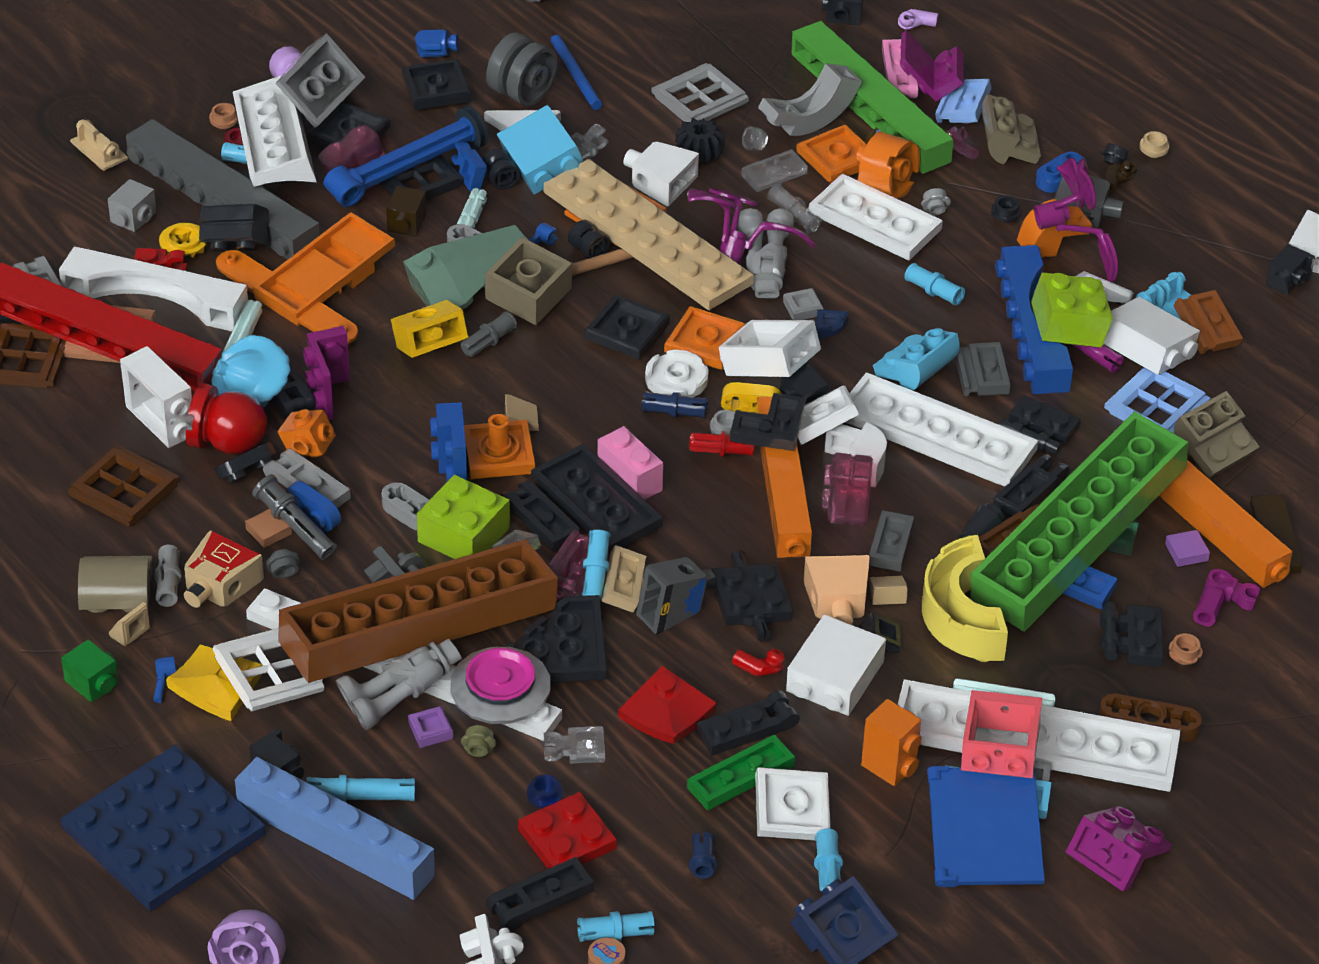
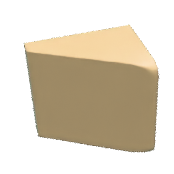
M505 394V416L508 417V421L527 420L529 431H539L537 405Z
M903 576L869 577L873 605L906 604L908 588Z
M142 602L120 619L110 630V637L126 647L150 628L147 604Z

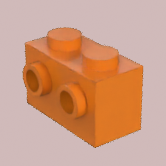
M886 699L865 720L861 766L894 787L905 777H911L919 764L917 755L922 739L920 736L921 719L916 717L911 711L905 710L891 700Z

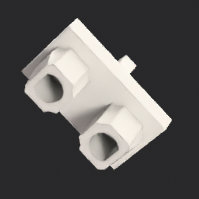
M486 914L475 917L477 928L460 934L461 945L468 958L482 954L481 958L466 964H504V962L512 964L515 962V957L524 948L522 937L518 934L510 933L508 928L500 929L499 935L495 929L489 928Z

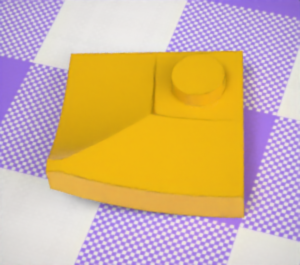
M200 644L185 664L168 676L166 679L167 687L193 705L218 717L232 721L242 706L243 701L216 660L213 648ZM242 657L234 659L241 672L262 666L260 663ZM261 675L246 678L252 689Z

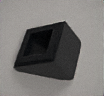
M871 612L859 625L858 628L886 638L885 652L898 653L901 650L900 624Z

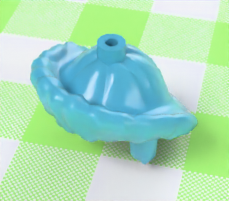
M249 335L246 338L239 339L228 350L224 351L222 358L217 361V365L213 369L211 383L217 387L219 395L228 391L245 392L255 397L264 408L287 384L288 375L291 370L289 365L290 359L284 350L271 339L263 336Z

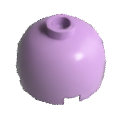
M244 909L231 913L222 920L214 929L207 948L209 960L212 964H281L286 944L283 931L276 920L259 910Z

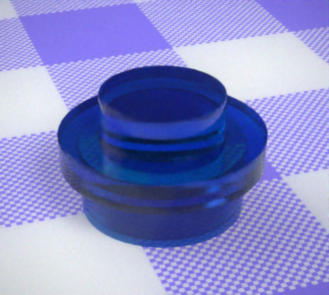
M539 775L531 781L527 788L528 801L535 807L545 808L562 800V787L553 776Z

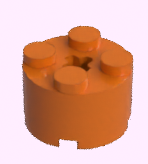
M880 131L876 132L867 145H861L857 152L856 159L860 162L857 180L894 198L900 199L904 197L914 183L909 181L912 172L918 173L920 149L918 145L908 139Z

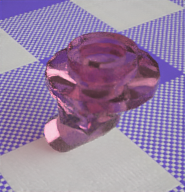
M954 126L946 132L953 138V149L972 160L978 157V149L964 142L969 137L964 127L958 130Z

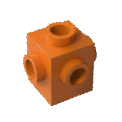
M304 409L298 412H291L277 431L286 450L292 449L302 457H318L323 455L336 436L324 410L309 411Z

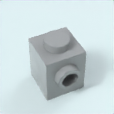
M131 179L108 198L110 222L133 232H136L157 213L154 189Z

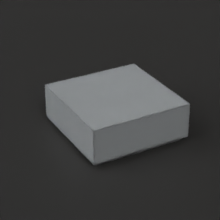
M813 288L783 295V303L792 320L817 317V310H823V306Z

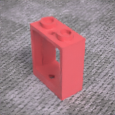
M972 690L963 738L961 770L1033 778L1041 722L1042 698ZM1007 706L1009 709L1005 710L1002 707ZM977 727L1029 733L1027 746L976 741Z

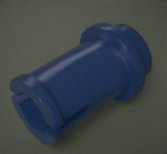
M703 831V843H700V832H697L692 837L693 852L689 860L690 871L695 877L700 879L711 877L717 869V860L714 857L715 837L711 833Z

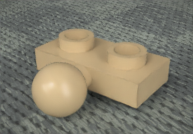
M617 545L614 546L610 553V567L606 575L602 602L634 612L638 605L643 583L645 555Z

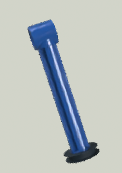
M467 105L463 109L460 108L456 111L455 123L355 169H348L345 165L333 168L324 178V187L342 207H351L361 200L366 189L456 148L455 142H467L470 148L475 150L480 148V146H485L488 141L486 125L477 110Z

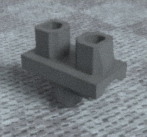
M380 545L373 551L377 560L365 569L364 572L373 583L422 569L424 560L418 553L412 552L406 555L405 552H401L397 556L398 563L396 564Z

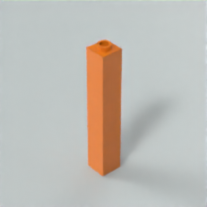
M757 397L756 413L768 415L772 397ZM797 441L794 451L760 446L777 558L810 556L812 530Z
M1187 460V467L1159 497L1262 588L1274 582L1282 581L1289 574L1292 551Z

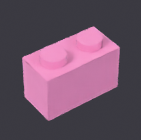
M623 426L598 439L597 456L640 497L646 500L663 491V462L628 429Z

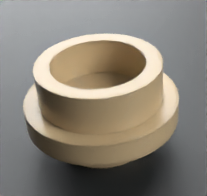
M1151 131L1146 133L1144 138L1141 139L1140 150L1151 158H1158L1168 153L1169 142L1163 133Z

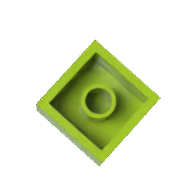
M1042 272L1031 301L1042 341L1102 348L1113 319L1102 281L1093 277H1076L1062 273L1051 274Z
M455 474L417 513L418 542L453 559L491 549L510 528L509 499Z

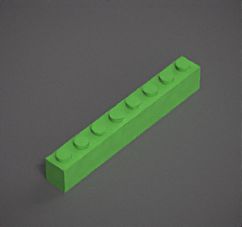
M822 21L792 31V55L817 78L825 63L847 66L862 81L848 107L874 130L879 129L881 132L908 139L917 144L920 149L919 171L922 174L952 162L953 138L941 129L932 118H929L915 103H912L903 95L898 88L885 79L864 58L857 54L849 44H846L838 37L833 30L829 29Z

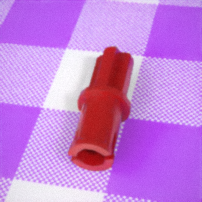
M721 431V434L693 432L689 437V449L692 452L719 453L721 457L724 454L753 456L754 445L730 442V435L725 434V431Z

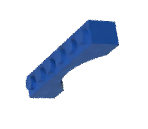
M1038 245L1002 247L1000 260L995 262V273L997 278H1001L1002 298H1007V318L1013 320L1012 337L1013 339H1018L1017 354L1018 359L1024 361V381L1030 383L1032 394L1070 392L1073 367L1068 349L1059 342L1042 341L1037 321L1030 307L1034 291L1043 272V262Z

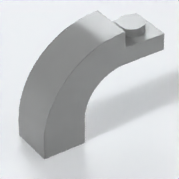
M825 63L817 81L805 94L793 100L763 98L758 108L767 116L768 122L775 126H781L790 136L809 134L823 128L836 119L853 100L862 81L847 66Z

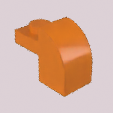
M1052 199V200H1048V201H1046V202H1043V203H1041V204L1048 203V202H1053V201H1057V200H1056V199ZM1068 206L1070 219L1066 220L1064 224L1083 227L1092 226L1078 206ZM1033 209L1024 219L1017 241L1021 246L1038 245L1041 257H1051L1057 255L1063 237L1089 233L1068 230L1057 232L1056 226L1040 230L1037 226Z

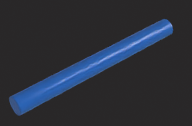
M560 35L552 36L550 39L551 44L593 110L600 109L602 106L601 100Z

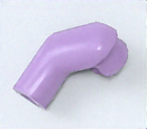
M910 9L900 14L898 24L905 30H911L921 25L936 27L939 14Z

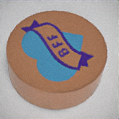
M605 937L597 939L588 949V964H625V948L620 941L614 938Z

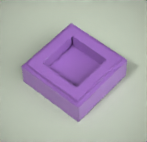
M1198 530L1166 536L1165 545L1177 567L1209 560L1210 552Z
M442 706L408 715L410 728L420 748L453 739V730Z

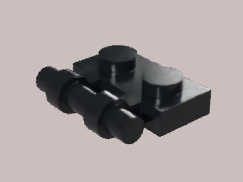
M1023 395L1010 411L1008 420L1003 419L1000 425L1038 440L1037 451L1042 453L1048 451L1057 455L1061 446H1066L1077 432L1081 419Z
M1104 603L1103 612L1100 614V626L1104 631V634L1100 637V645L1104 651L1105 659L1113 661L1118 658V654H1127V664L1162 666L1161 607L1127 605L1125 615H1120L1116 611L1115 603ZM1117 631L1126 632V637H1120Z

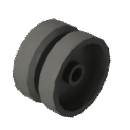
M518 32L510 33L499 42L489 59L486 70V82L490 89L506 97L509 96L510 99L526 107L535 105L547 93L555 78L557 55L553 49L539 42H534V40Z

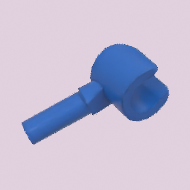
M541 223L537 227L535 235L531 236L528 240L535 244L542 241L551 246L557 241L558 237L553 234L556 231L554 227Z
M173 656L158 658L155 661L157 684L153 701L156 703L162 702L166 684L165 678L176 672Z

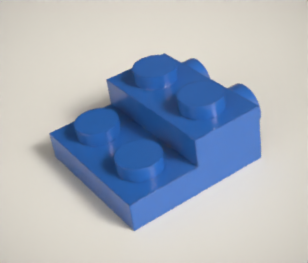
M462 402L436 404V417H430L431 437H437V441H431L432 461L438 460L439 473H446V481L454 474L467 480Z

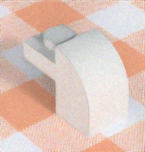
M868 422L864 424L862 430L840 424L827 431L825 452L846 458L845 478L876 487L885 468L887 442L883 432Z

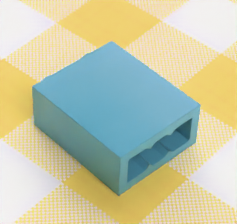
M548 105L497 133L503 149L509 153L512 162L519 169L521 177L533 194L543 190L544 183L567 170L578 168L579 163L584 162L576 144Z

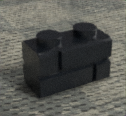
M257 204L201 207L200 222L202 225H200L199 240L210 245V250L225 252L229 251V246H236V249L253 251L255 250V245L267 244V226L269 225V210Z

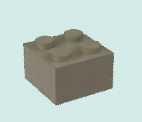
M523 237L485 273V299L534 325H537L572 289V263Z

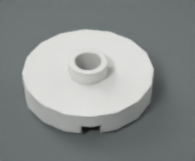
M684 350L667 351V355L659 357V354L651 358L646 366L645 381L648 389L653 393L672 395L673 392H680L681 396L695 397L701 394L707 387L709 370L707 365L705 366L702 363V359L698 355Z

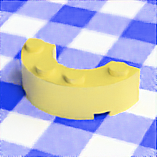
M973 535L952 541L942 547L940 554L934 560L931 559L927 565L922 596L924 622L932 635L954 652L981 662L1004 661L1008 630L1001 608L986 607L974 603L964 595V593L971 590L970 574L985 560L978 535Z

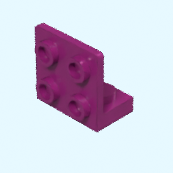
M907 30L901 34V68L907 75L911 74L917 80L918 86L924 94H929L936 102L964 84V53L958 46L950 51H943L933 60Z
M344 325L307 333V347L303 348L304 360L307 367L309 366V370L304 372L306 385L309 390H314L313 397L316 409L324 410L328 420H333L331 385L350 380L348 339Z
M1117 806L1084 815L1066 853L1124 892L1130 890L1144 860L1169 852L1172 843L1164 839V834L1160 830L1152 826L1143 825L1135 819L1133 812L1124 807Z

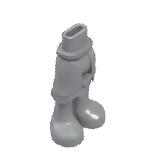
M752 208L744 209L740 212L737 227L739 232L747 234L745 238L747 241L758 226L764 223L761 212ZM775 209L767 217L768 222L794 226L793 215L786 209ZM766 230L768 244L762 248V231L753 242L751 250L748 249L746 267L754 275V282L751 288L755 290V296L757 298H777L779 290L783 287L785 262L788 257L787 248L783 246V242L790 233Z
M449 638L438 645L431 642L429 644L430 649L423 646L398 659L391 660V663L382 666L383 672L368 682L358 683L349 675L342 676L336 680L345 701L366 731L377 725L384 715L406 697L412 695L414 698H417L420 694H423L425 690L438 682L443 675L451 671L450 665L462 659Z

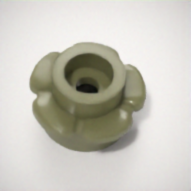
M479 725L469 727L461 738V744L464 746V749L474 757H483L491 753L494 749L493 747L496 746V741L493 738L494 733L491 729Z

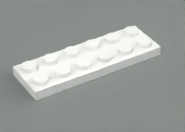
M867 372L849 393L859 415L845 423L860 429L863 428L866 422L873 424L883 432L887 440L1004 487L1021 473L1037 451L1038 440Z

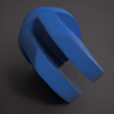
M421 30L415 36L417 52L421 58L449 56L451 50L459 51L460 48L459 35L451 34L450 37L448 30Z

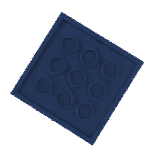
M176 744L60 818L62 828L150 912L266 835L265 825Z

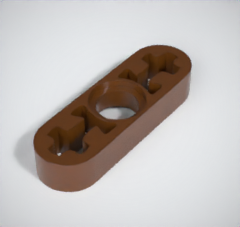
M1118 693L1104 696L1099 710V716L1180 730L1179 741L1189 742L1198 737L1202 721L1201 715L1193 708ZM1112 709L1119 710V713L1112 712ZM1131 712H1135L1134 717L1130 716ZM1145 713H1152L1159 718V720L1155 722H1149L1144 720L1141 717V715ZM1166 718L1170 719V723H1165ZM1181 722L1188 723V726L1181 725Z

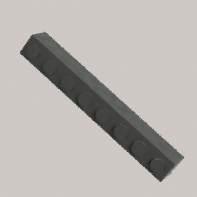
M151 119L126 135L127 155L133 163L140 165L153 176L159 177L174 189L189 196L194 202L200 203L203 206L257 204L269 210V225L267 226L268 241L266 246L274 250L278 255L289 259L320 236L319 222L261 186L254 187L250 179L157 121Z

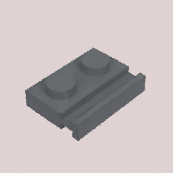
M1000 342L970 343L969 347H959L955 360L964 396H969L970 392H977L978 396L1009 394L1010 381Z

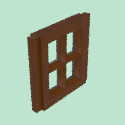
M2 323L0 325V365L3 358L19 359L20 361L16 371L0 369V384L37 388L53 387L64 358L63 352L66 341L28 325ZM10 338L26 339L27 342L24 350L6 349ZM33 340L50 342L47 353L30 351ZM26 360L43 362L40 372H23Z
M121 446L113 447L72 483V487L68 490V495L130 527L141 520L176 488V484L180 482V476ZM118 464L133 473L122 481L107 472ZM141 476L157 484V486L149 493H146L131 484ZM102 478L117 487L110 494L106 495L91 486ZM123 491H127L141 500L131 508L115 499Z

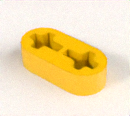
M733 382L723 388L721 405L724 410L756 413L757 397H772L773 393L782 394V392L770 385Z

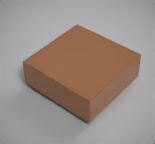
M271 509L245 521L246 530L263 548L292 534L291 527L283 519L278 520L271 515Z

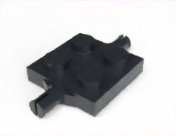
M737 550L731 554L735 567L712 568L716 578L714 591L725 626H753L757 639L763 642L764 638L766 642L772 637L768 625L774 622L791 621L793 610L777 563L748 565L744 551L740 550L738 553Z

